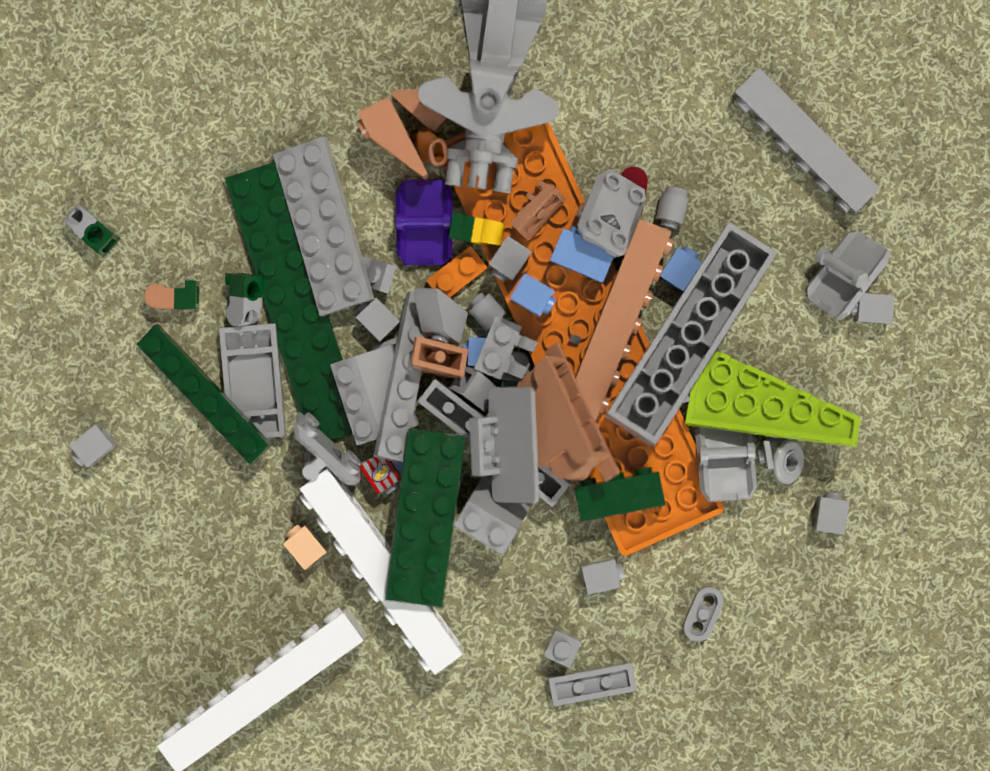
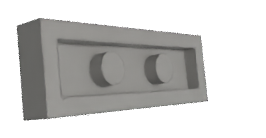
M632 662L548 677L553 706L637 691Z

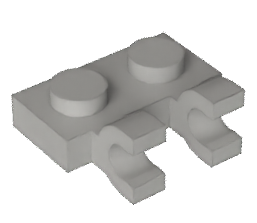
M495 316L474 369L500 380L504 372L523 379L527 368L508 361L514 345L534 353L538 342L519 335L522 326Z

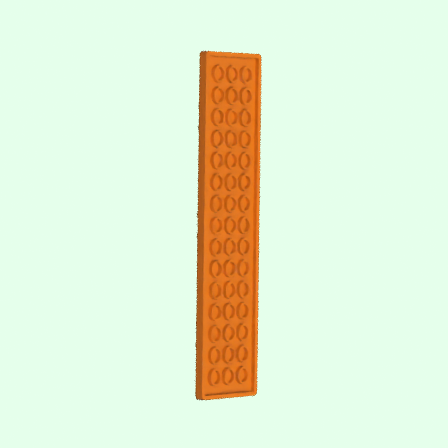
M545 123L505 134L504 143L502 144L518 158L517 168H514L511 193L493 191L497 171L495 162L488 165L486 189L478 188L479 176H477L475 188L467 187L471 168V161L469 159L468 162L465 161L463 186H454L467 216L505 223L502 244L507 236H509L532 252L513 281L507 278L503 282L496 276L495 279L515 323L522 326L520 330L521 336L538 342L534 353L529 352L534 364L536 365L546 357V350L559 343L576 377L617 271L613 262H611L603 283H600L550 262L563 228L569 230L571 226L578 228L580 218L576 217V212L585 200L550 123ZM465 132L444 141L446 147L450 148L465 139ZM448 159L444 164L446 171L448 166ZM541 180L549 186L551 184L554 185L566 199L528 241L510 223L515 219L520 210L524 209L528 203H531L526 196L527 193L530 192L532 195L537 196L542 190L537 185V182ZM480 244L488 263H490L501 246ZM524 273L554 290L552 297L556 301L548 315L542 312L540 317L510 300ZM641 324L637 334H631L627 344L631 346L626 361L620 360L616 371L621 372L615 388L609 387L606 397L610 399L606 412L650 344ZM573 334H578L581 337V342L578 344L572 343L570 337ZM680 409L677 410L662 436L653 447L604 417L603 414H598L596 424L600 425L599 430L618 471L624 472V477L636 475V469L652 467V471H659L666 505L604 517L621 555L628 556L723 512L724 506L721 501L707 502L700 491L697 449ZM596 466L594 475L591 478L596 477V482L604 481Z

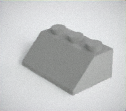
M393 344L330 364L356 445L376 440L378 437L395 352ZM415 411L413 413L411 428L419 425Z

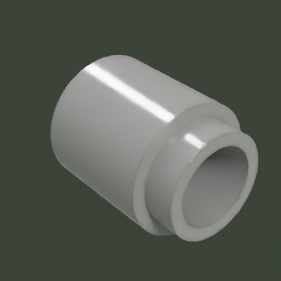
M666 186L665 192L661 193L656 220L660 221L661 227L676 230L677 226H683L689 202L687 190Z
M481 292L469 302L472 308L468 312L485 332L490 330L495 316L509 321L505 316L507 314L506 311L490 293L484 296Z

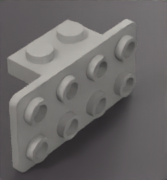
M532 387L490 388L488 391L489 417L470 418L472 476L492 475V497L495 502L537 503L539 501L535 391Z

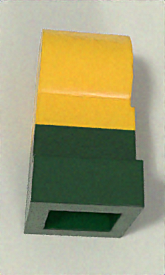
M453 212L449 239L481 245L501 246L505 223Z

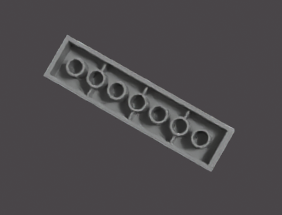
M728 222L604 417L649 446L653 447L656 445L777 252Z

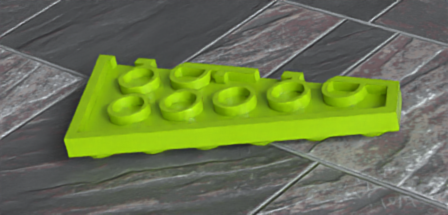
M715 350L691 388L685 421L687 426L857 448L861 417L836 405L824 402L804 390L790 386L787 382L753 366L741 363L723 352L720 353Z

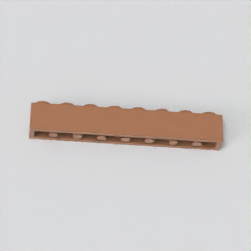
M641 219L638 220L627 252L623 257L575 377L595 422L599 413L604 415L610 401L606 394L609 387L615 388L621 372L616 371L620 360L625 362L631 346L627 342L631 334L636 335L642 319L637 317L641 307L645 309L648 307L653 294L648 291L652 281H658L663 266L659 265L663 254L668 256L674 242L673 239L669 238L671 231Z

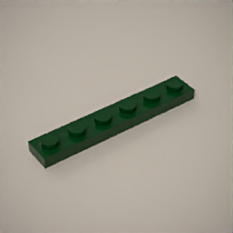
M154 324L136 344L249 465L255 464L273 445L159 324Z

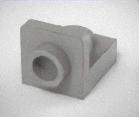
M362 256L371 288L389 293L396 266Z

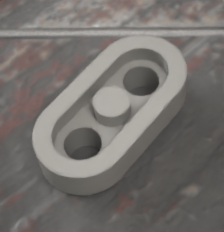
M711 586L703 587L697 591L683 624L685 634L693 641L700 642L706 640L714 628L723 607V596L716 588ZM707 595L714 598V602L709 606L703 603V599ZM699 621L703 624L700 631L692 629L694 622Z

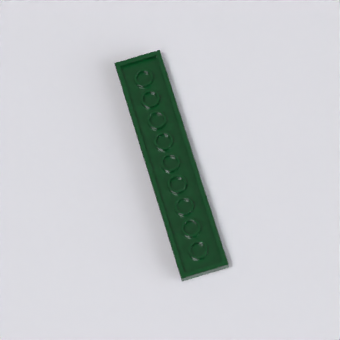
M272 162L226 177L227 188L255 274L263 276L262 296L271 324L276 323L278 345L299 410L304 416L307 413L312 414L320 424L317 428L330 440L352 434L353 432L330 364L342 361V354L329 315H319L276 164Z

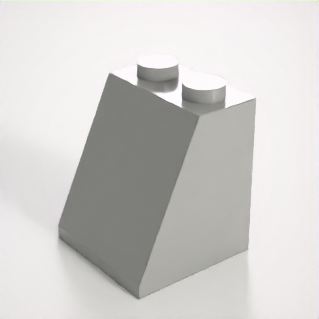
M488 475L482 476L456 519L454 526L504 555L532 503L495 502L492 497V477Z

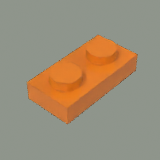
M469 246L426 281L432 289H439L451 298L488 269V267L474 249Z

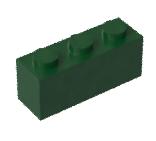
M652 467L636 469V475L624 477V472H619L608 481L596 482V477L579 481L580 486H575L574 489L581 522L666 506L659 471H652Z

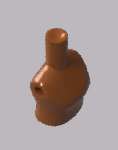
M422 128L419 131L412 130L410 132L409 138L416 143L418 155L422 162L431 163L434 166H441L446 163L448 156L446 143L438 138L433 130Z

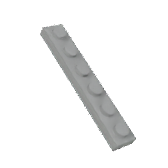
M413 291L407 292L374 451V457L397 463L404 462L408 429H411L422 373L410 365L415 336L429 338L421 331Z

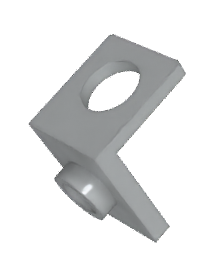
M778 437L776 439L760 440L761 446L757 447L759 464L764 463V468L774 469L773 449L775 445L794 439Z

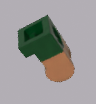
M185 280V288H168L165 285L152 284L145 290V301L150 307L158 309L199 310V281Z

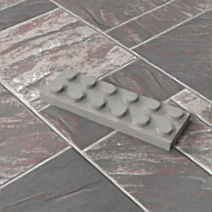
M323 136L273 154L319 315L326 316L374 300L328 138Z

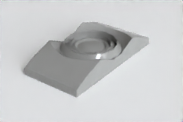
M276 323L219 328L225 395L266 438L286 436L280 350Z

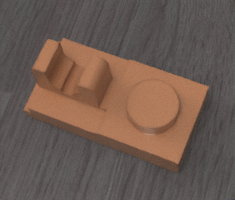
M541 180L537 182V185L542 190L537 196L532 195L530 192L527 193L526 196L531 203H528L524 209L520 210L515 219L510 223L528 241L566 199L554 185L551 184L549 186Z

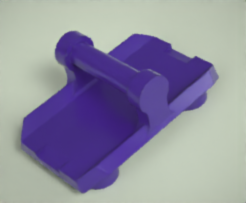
M405 180L396 190L397 256L403 265H446L453 255V240L449 239L453 216L452 189L449 185L444 184L445 180Z

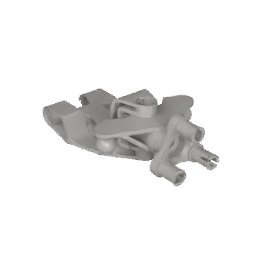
M461 0L470 54L473 90L471 93L460 92L449 77H443L423 83L418 92L419 99L425 106L465 128V139L447 148L448 166L444 184L462 187L465 161L468 162L469 159L471 161V168L467 187L475 188L477 176H479L478 188L486 189L488 165L495 162L497 171L493 191L511 193L514 168H517L518 158L502 144L504 143L505 134L549 123L555 120L559 113L557 102L535 88L519 100L508 98L546 13L547 0Z

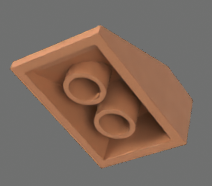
M389 97L358 112L361 119L356 122L365 139L371 137L377 146L423 180L429 179Z

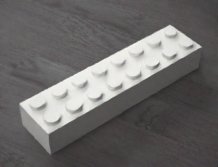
M326 469L319 474L318 478L311 480L301 487L300 490L303 494L300 495L302 502L309 510L315 509L320 516L316 520L326 533L331 531L336 538V541L333 543L342 556L346 554L353 562L350 565L353 572L359 579L364 577L368 582L369 587L367 590L376 602L381 600L386 607L384 614L393 626L395 624L400 626L403 630L401 637L410 649L415 647L419 652L417 659L427 672L432 670L436 675L462 656L464 647L435 607L385 600L392 548L345 483L331 470Z
M339 607L325 616L326 618L323 619L325 624L318 627L315 623L299 636L302 640L297 644L294 640L290 641L279 649L276 659L273 660L269 656L253 669L255 674L250 676L248 673H245L234 681L230 686L232 689L230 692L227 693L223 689L207 702L209 707L204 709L202 705L184 719L185 724L181 725L177 722L161 735L163 740L157 747L174 771L184 770L363 642L367 633L347 607L343 611Z

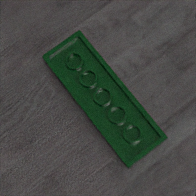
M408 429L385 600L443 608L466 436Z

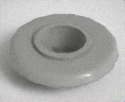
M795 440L782 442L777 448L773 460L774 474L777 480L782 484H790L800 476L804 465L803 450Z

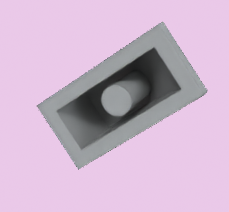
M415 289L414 298L421 331L431 340L446 344H460L468 312L439 289Z

